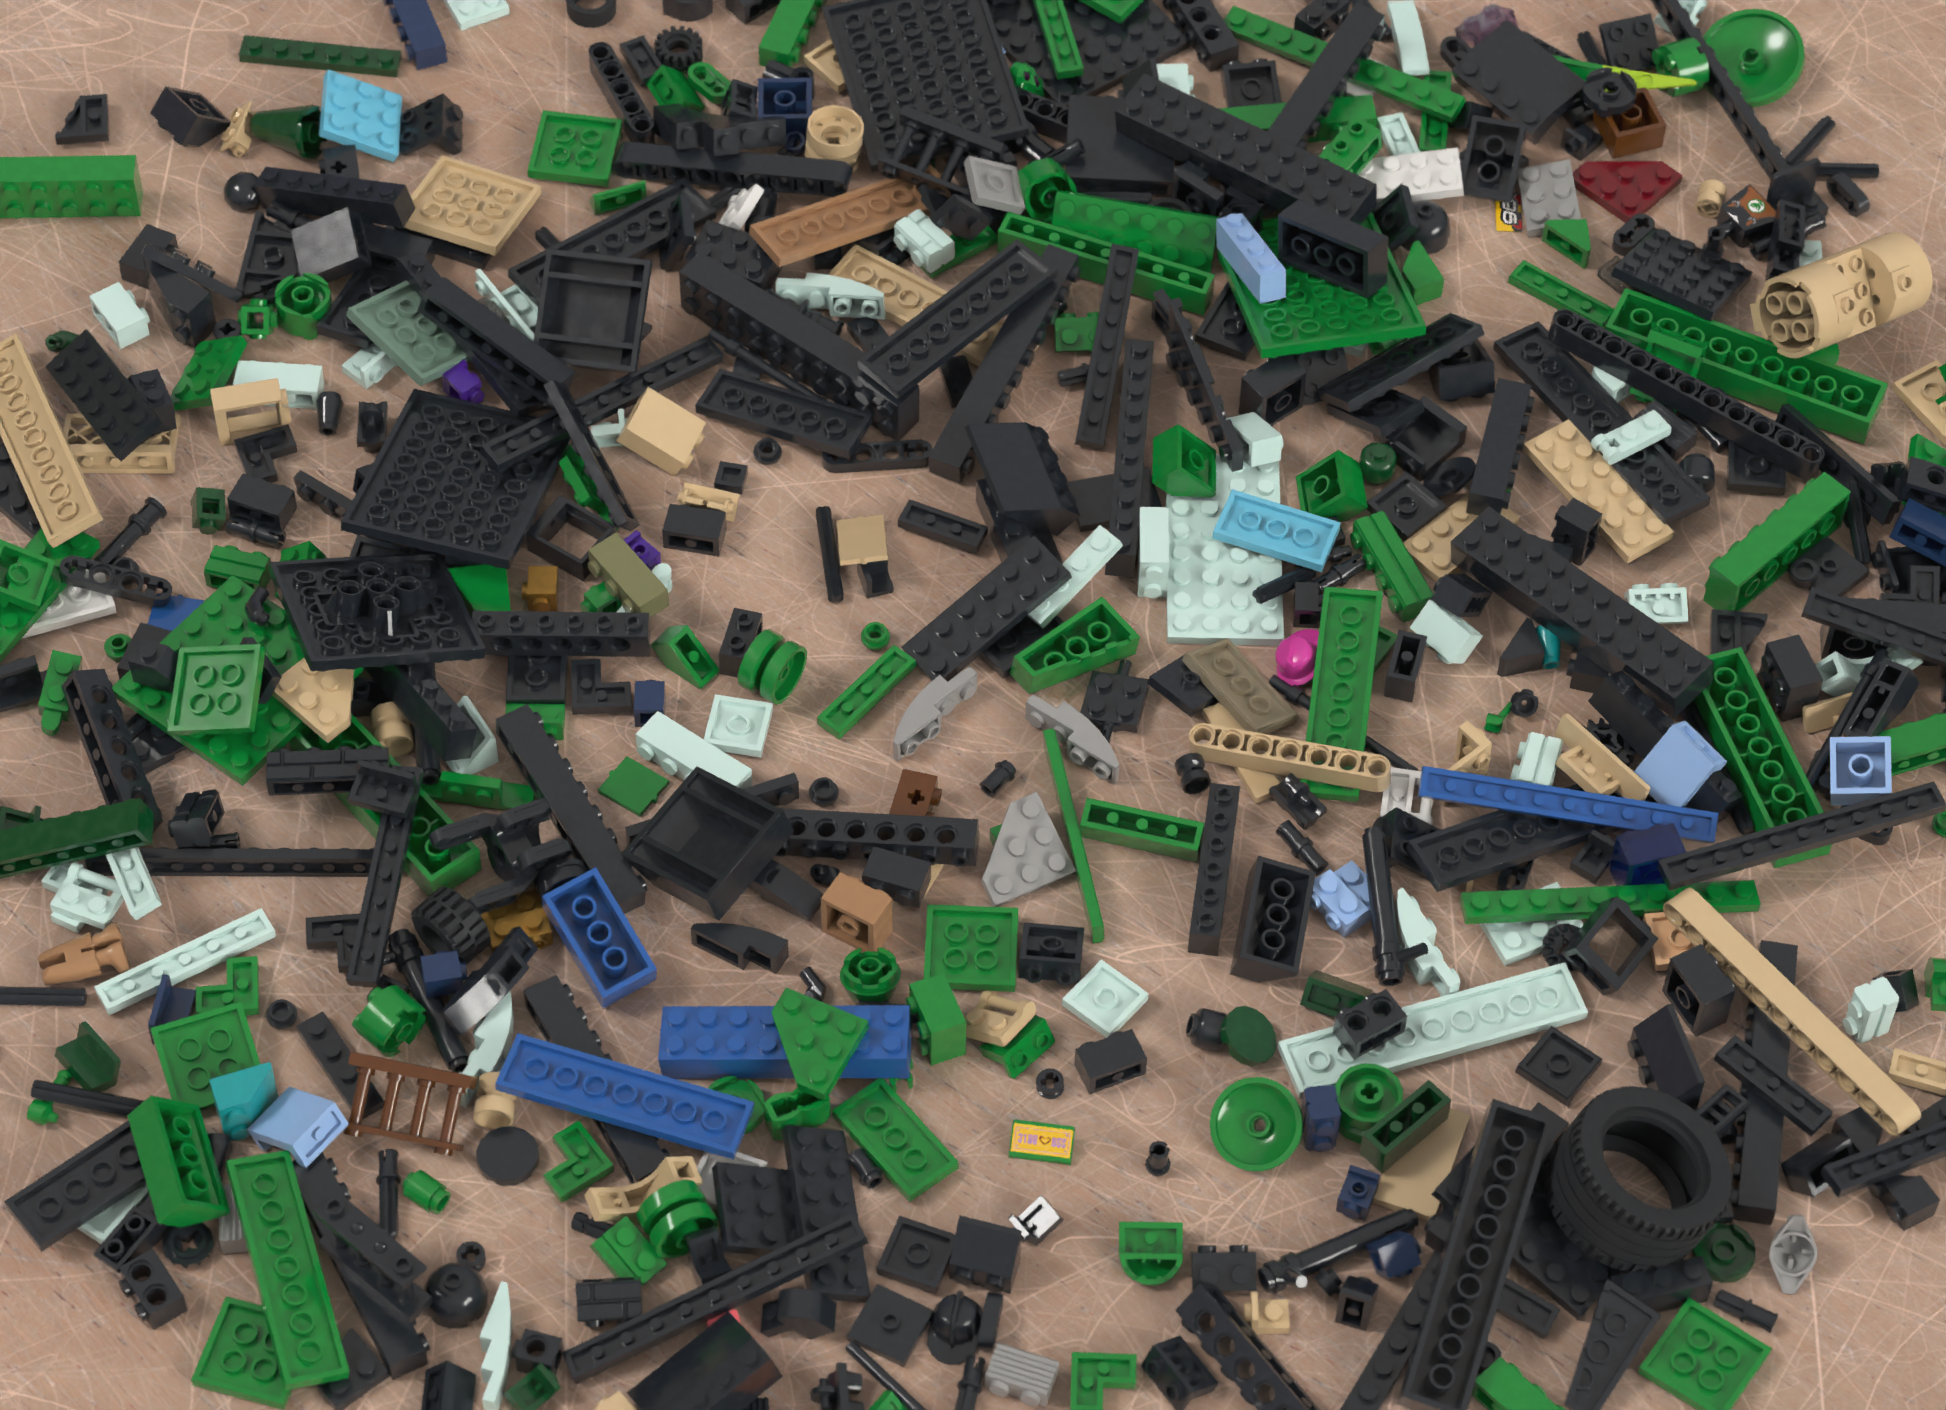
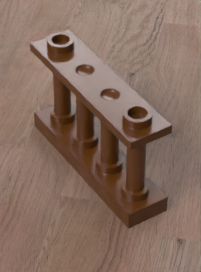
M350 1052L348 1064L357 1066L356 1072L359 1075L350 1118L347 1121L349 1124L344 1128L343 1134L362 1137V1133L366 1132L434 1146V1153L448 1156L453 1155V1150L463 1151L464 1145L452 1143L461 1096L465 1094L466 1088L476 1089L478 1077ZM376 1070L387 1072L386 1078L389 1079L379 1127L361 1124L371 1075L375 1076ZM406 1076L418 1078L416 1084L419 1085L409 1134L391 1130L401 1082H405ZM436 1082L447 1084V1091H450L440 1140L422 1136L431 1089L435 1088Z

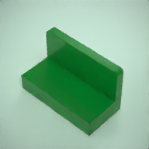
M661 65L646 83L659 105L679 103L684 107H691L699 111L705 109V105L694 88L689 84L685 74L681 71Z

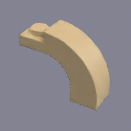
M692 1156L665 1157L651 1175L639 1182L622 1187L589 1188L584 1196L594 1221H613L616 1224L627 1216L634 1225H638L637 1211L640 1205L652 1193L661 1187L680 1180H693L700 1186L702 1179Z

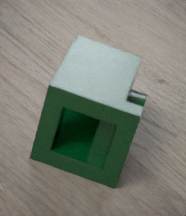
M196 487L191 499L192 528L200 529L202 534L207 535L214 534L217 530L221 531L225 522V490Z

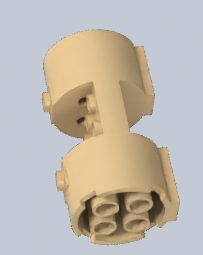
M1889 232L1773 277L1764 283L1765 286L1761 294L1757 295L1756 302L1750 304L1755 332L1761 331L1765 340L1770 339L1778 348L1777 352L1789 358H1800L1914 312L1923 307L1932 290V271L1927 256L1922 248L1909 236L1899 232Z

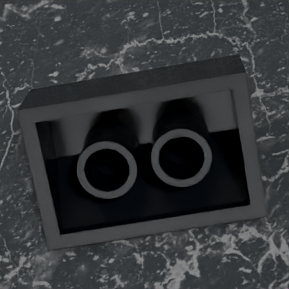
M1668 1004L1633 1028L1631 1039L1627 1043L1630 1057L1637 1061L1639 1066L1638 1075L1643 1085L1646 1084L1647 1088L1669 1094L1688 1105L1691 1109L1698 1108L1705 1080L1673 1004Z

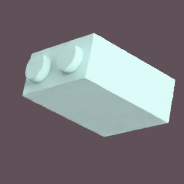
M1140 507L1137 540L1138 597H1167L1169 507Z

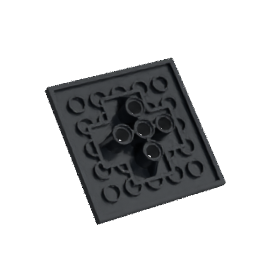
M416 552L269 562V574L310 671L353 670L361 667L414 665L416 663L428 662L442 663L455 660L470 661L485 658L486 648L441 554L435 552Z

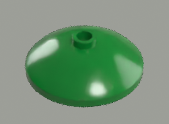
M1250 1077L1234 1082L1219 1095L1211 1111L1210 1133L1217 1151L1230 1164L1247 1171H1267L1283 1164L1297 1149L1303 1133V1116L1298 1101L1282 1084L1268 1078ZM1259 1120H1263L1266 1126L1263 1131L1259 1132L1256 1129V1123Z

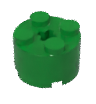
M1689 37L1665 44L1652 51V58L1659 75L1693 79L1697 83L1694 86L1659 89L1660 91L1665 90L1671 97L1675 98L1705 89L1704 83L1709 82L1708 61L1705 53H1699L1697 47L1701 45L1695 38Z
M1052 158L1033 161L1018 171L1025 209L1034 219L1043 220V222L1048 223L1052 222L1057 190L1077 193L1072 179L1063 167Z
M303 273V276L300 277L288 276L278 284L275 290V303L280 327L289 334L303 337L306 340H312L318 336L317 324L332 304L331 292L325 279L313 273Z
M391 985L385 989L377 987L369 994L367 998L369 1003L354 1018L352 1027L385 1057H392L401 1052L397 1047L404 1041L410 1044L418 1036L426 1021V1016L422 1014V1012H426V1009L397 985Z

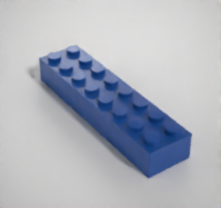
M910 1005L833 1006L866 1019L869 1022V1029L839 1078H910L913 1025ZM663 1006L658 1062L663 1076L674 1079H721L727 1076H737V1079L794 1078L772 1018L771 1011L774 1006Z

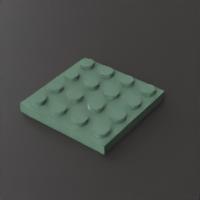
M406 280L348 308L346 316L421 387L441 377L442 374L463 359L467 363L471 362V360L450 334L418 312L421 298Z

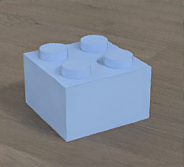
M1891 736L1830 737L1831 805H1853L1892 793Z

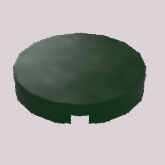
M1241 1006L1234 1008L1224 1016L1220 1037L1223 1044L1226 1043L1229 1047L1228 1053L1232 1058L1243 1065L1253 1067L1265 1063L1274 1055L1277 1047L1276 1034L1272 1024L1265 1015L1255 1008Z
M1716 1222L1692 1249L1691 1253L1692 1258L1703 1257L1711 1280L1729 1283L1746 1277L1752 1270L1756 1248L1748 1232L1738 1225L1731 1223L1726 1225Z

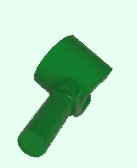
M1508 702L1498 715L1488 713L1484 730L1500 733L1503 722L1511 711L1512 703Z

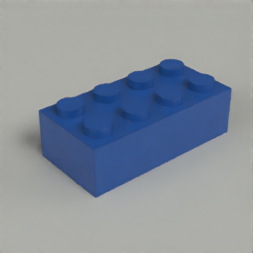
M596 867L542 896L544 911L603 1009L656 980V966Z

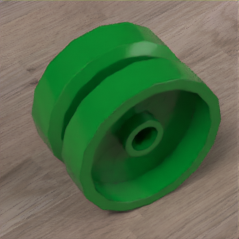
M771 629L764 630L754 639L744 655L738 672V684L752 693L760 691V696L775 705L781 704L793 692L803 674L807 661V650L794 641L785 642V638Z
M1362 1063L1352 1066L1343 1072L1335 1085L1337 1102L1341 1112L1338 1131L1346 1139L1361 1144L1363 1134L1403 1102V1088L1398 1077L1389 1069L1377 1064Z
M680 1180L661 1187L648 1196L637 1211V1220L643 1231L649 1235L650 1243L658 1256L665 1259H673L689 1253L685 1239L686 1234L714 1225L716 1228L719 1226L716 1214L712 1207L706 1203L705 1195L699 1185L693 1180Z

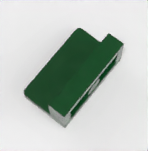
M1315 970L1308 977L1300 1005L1335 1017L1342 1009L1346 1007L1352 1008L1361 1003L1373 990Z
M86 1021L80 1023L77 1039L57 1047L55 1057L71 1073L83 1089L102 1092L117 1084L121 1061Z

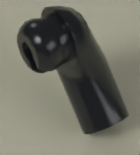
M258 586L245 605V613L250 622H255L259 627H262L270 619L269 613L265 612L262 606L268 598L269 592Z
M806 967L799 974V977L808 987L805 995L822 1002L826 992V985L812 967Z

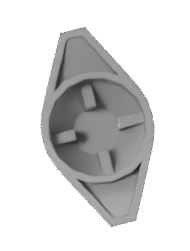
M1790 1215L1787 1218L1786 1224L1784 1223L1774 1236L1770 1246V1262L1784 1294L1796 1293L1814 1267L1817 1259V1246L1803 1215Z

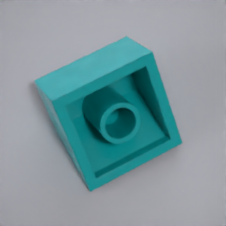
M271 1062L209 1080L223 1134L228 1135L230 1141L247 1138L250 1135L247 1129L278 1098Z

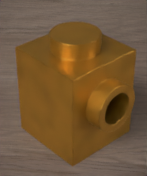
M528 566L527 582H522V599H527L528 611H558V567Z

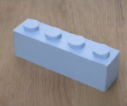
M1242 213L1230 214L1227 217L1216 219V247L1257 301L1261 304L1286 298V269Z

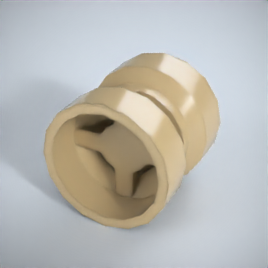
M1710 179L1703 181L1700 184L1699 196L1695 204L1696 212L1707 218L1717 217L1720 207L1723 205L1722 201L1725 199L1726 186L1718 180Z

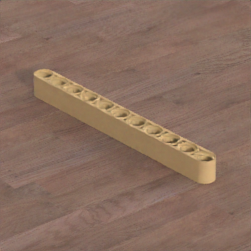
M1690 887L1686 888L1663 905L1664 914L1667 919L1695 946L1702 944L1708 953H1712L1722 973L1730 977L1733 983L1887 1133L1892 1136H1898L1921 1118V1112L1917 1104L1698 892Z

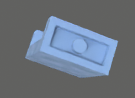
M1683 721L1673 724L1634 772L1650 786L1648 794L1658 803L1688 808L1686 804L1709 776L1713 772L1721 770L1727 761L1691 725Z
M289 1086L247 1130L261 1150L268 1151L273 1145L290 1151L297 1163L307 1168L349 1123L334 1101Z

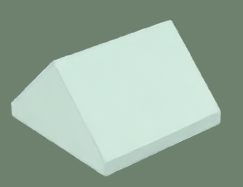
M463 696L457 705L477 727L471 757L446 761L452 772L473 775L499 762L495 736L468 696Z

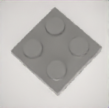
M968 156L964 161L972 203L1021 215L1025 209V203L1016 166Z

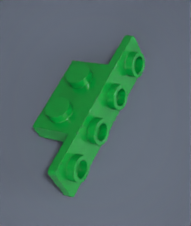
M570 445L566 456L559 462L564 472L562 474L563 479L574 489V498L583 508L587 506L598 512L602 519L612 523L608 516L610 511L607 505L597 496L596 490L598 488L594 480H591L584 471V461L575 453Z
M442 771L441 777L434 785L421 784V788L433 800L509 810L532 802L535 798V794L529 785L503 782L498 778Z

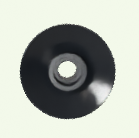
M1455 457L1437 465L1425 477L1423 486L1437 497L1457 493L1473 478L1476 464L1469 457Z

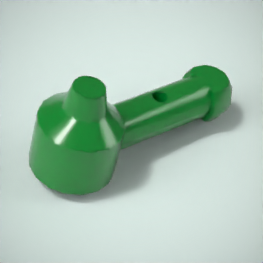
M60 1070L53 1083L68 1085L72 1075L68 1070ZM34 1099L27 1111V1119L42 1126L48 1122L56 1123L59 1115L53 1110L52 1105L54 1102Z

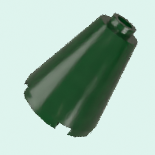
M307 105L258 111L250 120V129L254 137L304 159H316L323 151V149H319L322 141L327 142V139L319 136L320 106Z

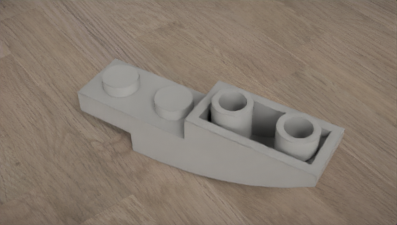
M969 666L948 682L939 675L916 696L904 713L896 730L893 741V758L897 762L904 756L913 754L918 746L927 739L935 738L941 730L942 716L948 715L957 704L963 700L970 699L977 690L976 671Z
M1032 695L1026 701L1025 719L1036 728L1043 730L1053 728L1056 732L1057 740L1067 744L1066 756L1075 764L1083 765L1102 780H1108L1114 785L1118 782L1119 762L1106 738L1088 718L1065 701L1058 708L1053 707L1035 695Z

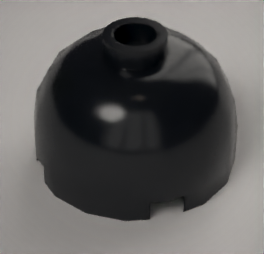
M1429 200L1415 201L1413 206L1419 229L1401 246L1410 252L1413 243L1419 240L1428 255L1437 253L1446 246L1450 237V219L1444 208L1439 204Z
M448 1263L438 1267L429 1275L424 1285V1291L432 1296L433 1301L426 1311L437 1325L449 1329L464 1328L468 1326V1322L473 1321L476 1317L478 1320L488 1305L487 1287L481 1274L472 1266L463 1263Z

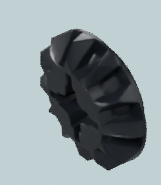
M1569 923L1559 924L1552 927L1546 933L1542 942V953L1549 966L1565 962L1569 972L1577 970L1561 953L1556 954V952L1563 947V939L1569 943L1580 930V927Z
M202 1222L183 1228L171 1226L165 1233L162 1241L165 1257L173 1265H183L186 1269L189 1265L193 1264L200 1266L203 1259L206 1257L210 1258V1252L212 1247H214L213 1234L208 1226ZM191 1240H194L196 1248L188 1247L186 1250H183L181 1242L189 1243Z

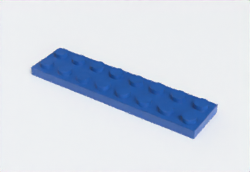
M519 1033L515 1037L495 1083L496 1090L732 1160L736 1156L754 1110L753 1101Z

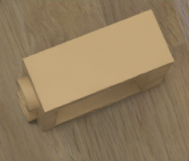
M278 378L210 389L220 446L234 444V439L292 423L289 406H286L289 405L286 388L280 389ZM269 404L276 405V410L232 418H227L226 415L227 411Z

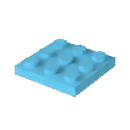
M328 69L323 78L319 136L345 146L355 145L357 150L394 162L399 153L402 95Z

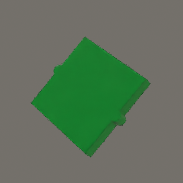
M626 756L615 770L609 772V777L598 788V793L641 817L652 803L658 801L657 797L669 784V780Z

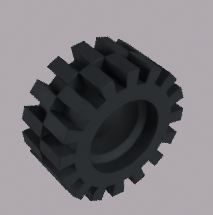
M675 26L670 27L671 31L667 29L662 30L663 35L659 33L657 40L655 39V54L662 65L681 72L686 71L688 74V69L692 64L702 62L703 44L702 38L699 37L697 31L693 33V29L690 27L686 31L684 26H680L679 30H676ZM676 48L687 49L683 53L671 52V50Z

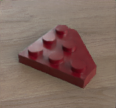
M1586 161L1572 172L1575 189L1624 223L1636 214H1645L1681 183L1683 176L1662 161Z

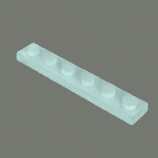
M262 908L94 986L95 992L108 1015L114 1014L156 994L163 974L170 976L173 986L226 961L227 958H232L275 938V930Z

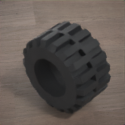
M443 886L438 888L411 912L412 922L417 934L433 954L439 951H457L459 962H465L467 965L491 943L490 933L481 915L467 899L450 888Z

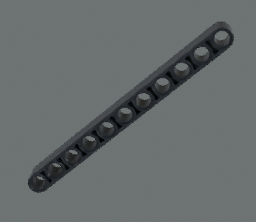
M1560 309L1554 313L1548 332V338L1553 344L1804 480H1810L1817 476L1825 454L1823 448L1815 442L1571 310Z

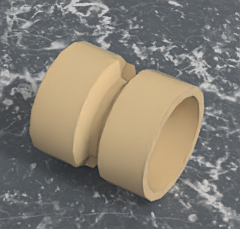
M394 702L382 703L372 709L370 715L372 728L375 731L374 738L384 748H389V754L393 758L409 753L414 747L410 728L411 724Z
M500 1072L484 1073L478 1079L473 1120L477 1125L486 1129L494 1130L499 1127L512 1126L514 1122L515 1104L513 1101L517 1099V1096L496 1090L495 1083Z

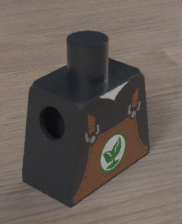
M1750 184L1720 207L1717 220L1718 225L1716 226L1721 227V231L1725 230L1724 240L1730 238L1738 247L1744 248L1749 246L1750 243L1772 234L1776 210Z

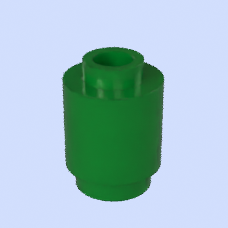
M423 1170L409 1173L402 1184L404 1188L403 1196L428 1213H440L450 1200L451 1194L446 1190V1186Z

